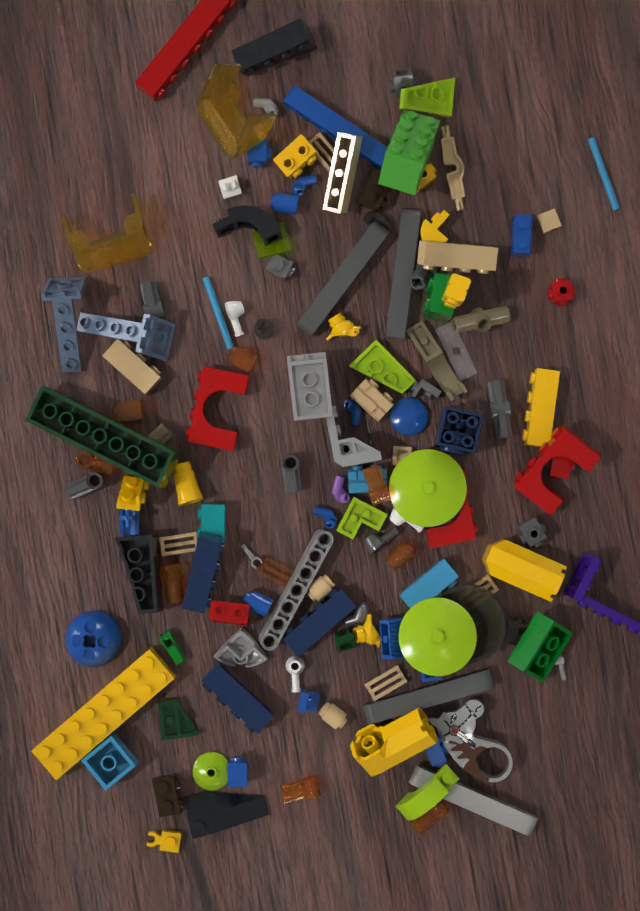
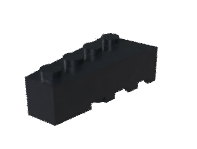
M300 18L232 50V54L239 72L244 76H251L261 69L269 68L282 61L317 49V45L310 27Z
M158 534L115 537L120 549L121 559L126 568L127 578L132 587L131 591L138 613H158L163 611Z

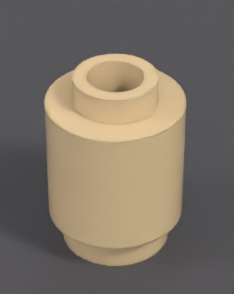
M325 574L311 583L307 594L313 601L317 599L320 602L333 591L332 588L336 585Z
M326 702L318 712L321 719L334 729L338 727L341 729L347 722L345 718L347 714L333 703Z

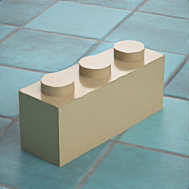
M117 339L102 356L148 396L162 380L159 376L161 372L154 365L149 367L145 363L147 359L140 353H133L131 351L133 347L127 341L123 340L121 342Z

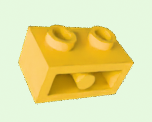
M300 134L273 161L288 178H297L303 172L302 168L307 164H313L317 160L316 156L319 152L303 134Z

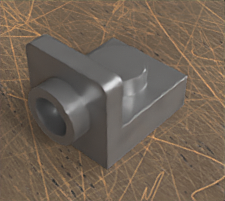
M274 253L265 271L286 281L288 277L291 278L296 268L293 267L294 261H289Z
M423 379L420 382L416 380L411 388L413 392L411 396L414 398L420 389L424 390L422 394L430 399L433 397L437 399L442 392Z

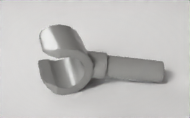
M243 544L241 548L251 559L250 562L252 567L257 569V567L253 564V561L255 559H258L262 564L261 558L259 556H255L247 548V546Z
M560 655L555 665L559 666L561 679L566 680L564 658Z

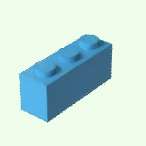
M442 558L403 590L399 596L411 608L422 600L441 597L443 595L441 591L446 587L448 589L453 587L458 582L456 579L459 576L446 560Z

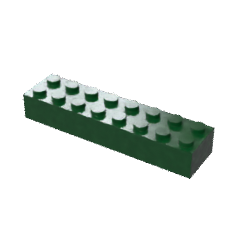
M42 385L25 420L158 488H166L182 454L50 387Z

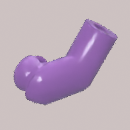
M335 476L332 494L338 502L342 504L348 503L350 495L343 489L345 478Z

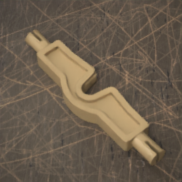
M442 126L443 138L441 139L443 165L456 167L455 171L446 174V180L451 200H455L457 211H460V208L463 211L465 210L463 205L465 192L462 182L464 164L459 155H457L455 140L453 136H450L449 126Z

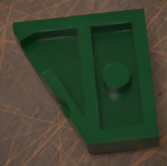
M177 699L157 701L162 741L199 735L198 730Z

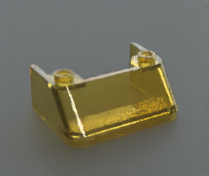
M239 63L214 64L197 102L198 115L228 158H236L263 142L276 118L275 114L249 115L248 119H246L236 104L240 96V89L235 83L236 76L241 68Z
M135 193L131 194V198L136 212L125 217L124 228L126 232L90 243L85 233L82 231H72L69 219L64 214L60 215L68 244L78 267L83 272L92 273L147 256L151 253L152 243L139 200Z

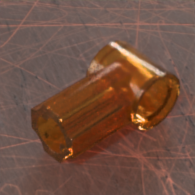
M80 452L76 456V464L82 469L109 475L113 473L114 465L89 452ZM84 455H88L90 458V463L87 466H83L80 462L81 457Z
M379 465L363 469L372 505L375 506L391 501V496L387 484L384 483Z
M175 563L162 566L159 570V575L165 584L166 602H182L184 600L182 579L185 576L183 565Z
M316 776L305 777L299 782L280 786L284 804L301 799L311 800L321 796Z
M440 801L422 816L410 820V823L422 835L434 822L443 819L449 812V809Z

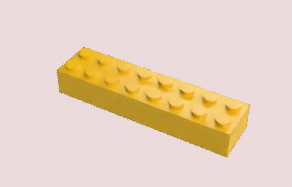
M151 647L39 743L31 752L55 780L59 779L174 680L177 675L154 648Z

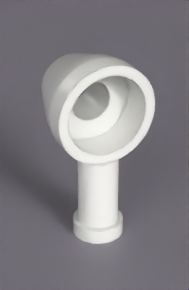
M225 302V309L232 322L235 337L243 335L244 332H242L238 319L244 313L242 302Z
M393 508L389 519L395 525L400 526L407 522L417 532L420 533L424 527L406 521Z
M297 655L289 657L286 661V669L292 674L291 692L294 693L301 692L299 674L305 668L304 660ZM297 663L299 668L295 670L291 665Z

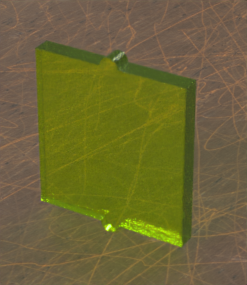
M284 222L278 223L283 239L266 247L259 234L252 230L255 241L253 245L257 249L259 259L291 251L290 236L286 232Z

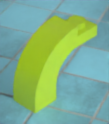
M445 764L422 787L414 792L407 793L395 807L408 821L414 820L439 803L449 793L448 790L459 778Z

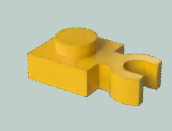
M164 829L162 830V835H159L154 830L148 832L149 836H154L155 841H147V846L154 847L158 844L160 845V851L179 853L182 832Z

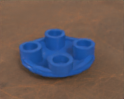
M403 398L392 407L390 420L393 428L400 434L405 436L416 435L426 426L428 413L424 404L419 400Z

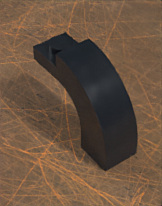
M253 206L227 209L228 217L220 218L216 223L212 224L218 238L234 230L248 228L259 234L265 247L283 239L281 230L273 217L264 210Z

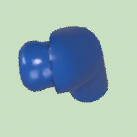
M315 506L313 514L323 517L328 529H334L337 525V518L333 510Z

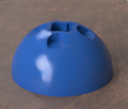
M90 610L77 615L70 622L65 634V644L68 653L77 663L86 667H100L111 662L119 653L122 645V632L117 621L112 616L102 611Z

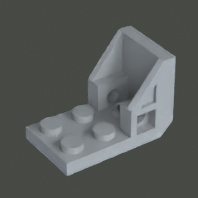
M326 352L287 356L294 422L333 417Z
M336 405L332 406L333 417L326 418L334 462L344 468L382 460L380 451L354 437L338 440V437H341L340 426L335 425L334 418L338 417ZM343 446H348L349 452L345 453Z

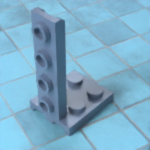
M86 276L48 278L41 293L42 301H52L62 373L82 371L73 299L82 298L87 284Z
M80 312L77 331L136 342L135 352L167 361L176 324L150 314H144L142 323Z

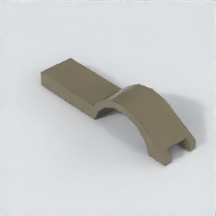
M420 321L407 329L406 333L448 399L453 402L456 396L461 393H468L464 384L450 368L442 350L424 322Z

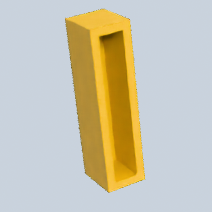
M536 368L534 372H531L530 384H532V391H529L527 396V403H530L529 410L525 412L524 419L527 422V428L523 429L522 440L525 441L524 445L540 447L544 442L548 443L551 439L560 371Z

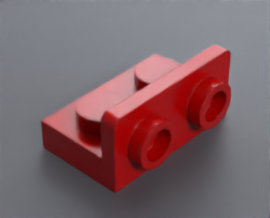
M211 601L210 622L248 626L249 605Z

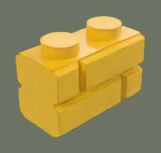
M455 273L452 274L441 299L445 302L444 305L453 309L461 306L465 300L471 280Z

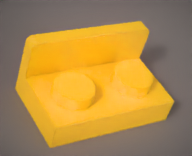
M124 476L116 503L117 508L140 511L141 504H145L146 501L145 490L149 489V483L138 477Z

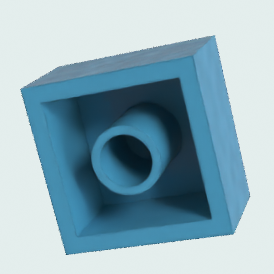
M115 732L81 760L105 791L132 770L139 762Z

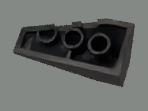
M203 791L185 796L188 823L193 839L269 815L264 795H239Z

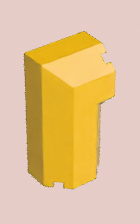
M505 539L488 544L482 556L487 574L550 602L553 600L550 596L552 594L556 596L563 582L565 574L561 573L562 569L566 570L567 568L565 565Z
M418 707L383 727H376L370 724L357 731L355 735L357 739L355 742L352 740L350 747L353 757L373 777L433 746L438 742V738L433 726L428 723L427 715Z

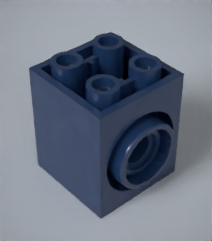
M447 406L443 407L440 412L433 446L439 447V450L442 452L460 456L474 454L484 415Z

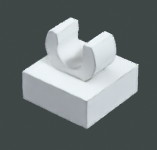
M236 175L218 181L224 200L242 195Z

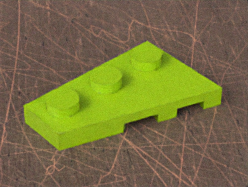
M455 78L401 89L399 109L446 117L452 116Z
M377 340L349 365L350 368L401 394L416 381Z

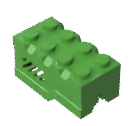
M403 110L390 145H388L378 184L416 195L434 146L440 120L431 116L417 114L414 111Z

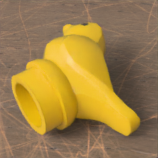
M340 312L328 320L332 330L326 340L329 341L335 336L356 337L361 327L355 326L350 320H346L345 316Z
M367 614L363 626L358 625V627L353 628L354 639L356 643L366 642L370 645L375 644L379 648L381 645L380 633L372 624L371 614Z

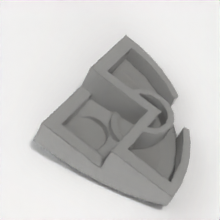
M243 627L234 633L214 654L215 659L231 667H236V664H246V668L253 667L268 659L260 645Z

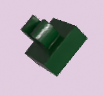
M345 628L346 634L343 636H339L338 631H335L336 638H334L339 653L357 647L354 636L348 628Z

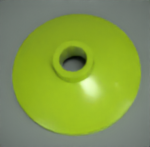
M206 752L200 755L193 766V777L196 783L201 788L211 791L224 787L228 782L227 758L218 752ZM208 770H214L215 774L210 776Z

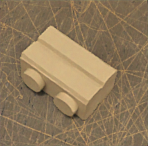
M365 379L350 397L378 422L394 405L392 403L393 398L386 392L382 394L378 390L379 386L372 379L369 381Z

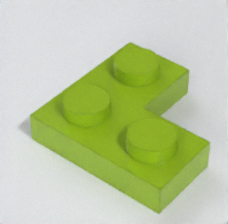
M353 497L336 531L351 539H354L361 523L379 531L388 514Z

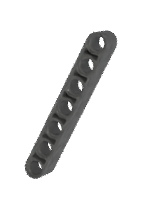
M402 208L385 333V338L404 340L411 294L409 280L414 270L421 210Z
M377 221L371 224L296 326L311 337L316 333L390 234L388 229Z
M483 668L380 698L376 701H370L362 706L367 723L374 724L407 714L418 707L425 709L494 688L495 684L490 668Z

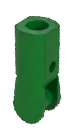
M169 629L167 633L158 635L174 665L186 659ZM171 639L173 644L168 647L166 641Z

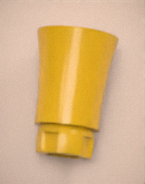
M190 462L177 464L173 471V478L177 491L178 506L204 500Z

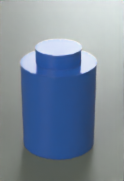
M276 192V195L271 197L270 207H274L273 211L296 215L299 196Z
M252 590L251 593L247 592L243 602L249 605L250 610L265 617L273 599Z

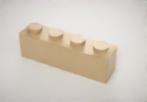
M338 132L323 210L340 214L348 212L363 136Z
M420 240L417 264L423 265V269L435 270V266H438L444 271H453V268H459L460 272L471 273V269H476L477 273L488 274L489 271H496L498 248Z

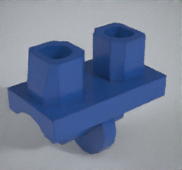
M119 509L120 535H140V511Z

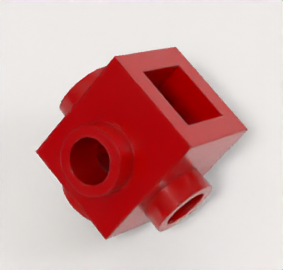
M565 278L554 279V282L548 285L547 298L550 299V304H557V306L568 305L576 295L575 286L572 285L571 280L566 281ZM560 288H564V294L560 293Z

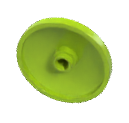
M424 449L408 454L395 466L389 480V496L397 513L406 521L422 527H434L448 522L460 511L466 498L467 485L461 467L452 457L438 450Z
M429 598L418 602L407 611L401 621L398 638L401 652L413 668L431 676H446L463 668L471 659L476 647L477 632L472 617L461 605L446 598Z

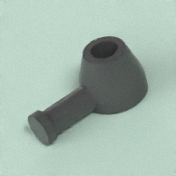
M395 527L382 537L372 533L364 540L368 552L371 555L376 553L388 541L400 533Z

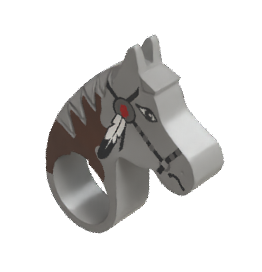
M469 698L456 710H444L439 717H428V721L437 728L439 737H441L446 750L459 766L469 774L488 782L502 781L510 774L513 760L506 745L499 741L473 734L476 727L475 720L484 712V706L480 699ZM490 747L503 750L508 757L506 768L496 775L484 773L479 768L476 760L478 754Z

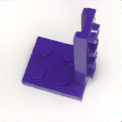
M583 552L563 594L577 600V605L585 609L588 606L593 608V613L603 618L605 615L611 617L610 621L619 626L622 623L627 625L626 630L637 635L638 631L640 632L639 622L584 595L592 585L591 580L594 574H597L600 569L601 559Z

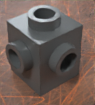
M411 67L392 70L393 81H390L391 93L395 92L396 99H400L401 89L417 86V79L413 77Z
M531 517L516 526L520 533L518 537L523 545L526 544L528 547L533 546L536 548L544 543L543 539L547 538L545 526L542 522L538 523L535 517Z

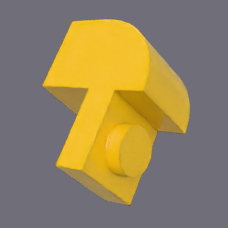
M445 210L441 214L437 212L430 220L432 224L425 219L419 232L420 240L447 243L448 238L438 229L449 218L450 214Z

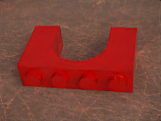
M204 366L203 371L199 370L197 381L200 382L199 389H195L193 398L196 401L195 408H191L189 418L192 419L191 427H187L186 431L188 442L235 451L238 433L215 428L210 425L205 417L204 409L207 400L218 392H230L246 396L250 378L248 375Z
M564 424L561 428L557 427L553 431L549 442H544L540 446L537 456H532L526 463L527 467L523 472L519 471L514 477V488L549 515L563 502V498L559 492L542 479L541 471L545 463L554 457H567L589 472L601 459L599 451Z
M461 467L466 478L465 468ZM468 485L464 504L456 518L449 524L426 529L429 548L476 539L475 535L478 534L477 524L473 523L471 517L474 515V509L472 504L468 503L467 497H470Z

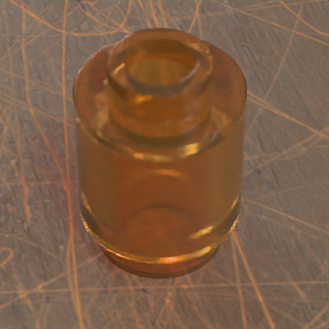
M400 542L388 553L389 555L386 559L395 569L401 568L414 557L412 552L415 550L408 542L405 544Z

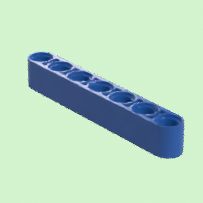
M293 86L282 102L288 109L335 140L337 139L338 132L363 136L359 156L378 169H382L388 147L298 87Z

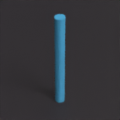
M595 137L589 138L588 143L613 211H616L620 207Z
M209 276L204 277L202 280L227 351L232 350L234 345Z

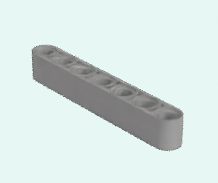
M318 529L313 534L259 635V642L265 650L271 651L278 646L331 548L334 540L332 534L327 530ZM327 534V541L320 543V536ZM313 551H318V557L315 560H311L310 554ZM309 568V574L302 577V569ZM300 585V591L293 594L291 591L293 586ZM291 602L289 610H282L284 603ZM275 620H282V624L279 627H273ZM266 637H273V641L270 644H264Z
M416 764L409 783L420 788L436 772ZM458 781L448 790L449 793L443 798L527 836H531L538 817Z

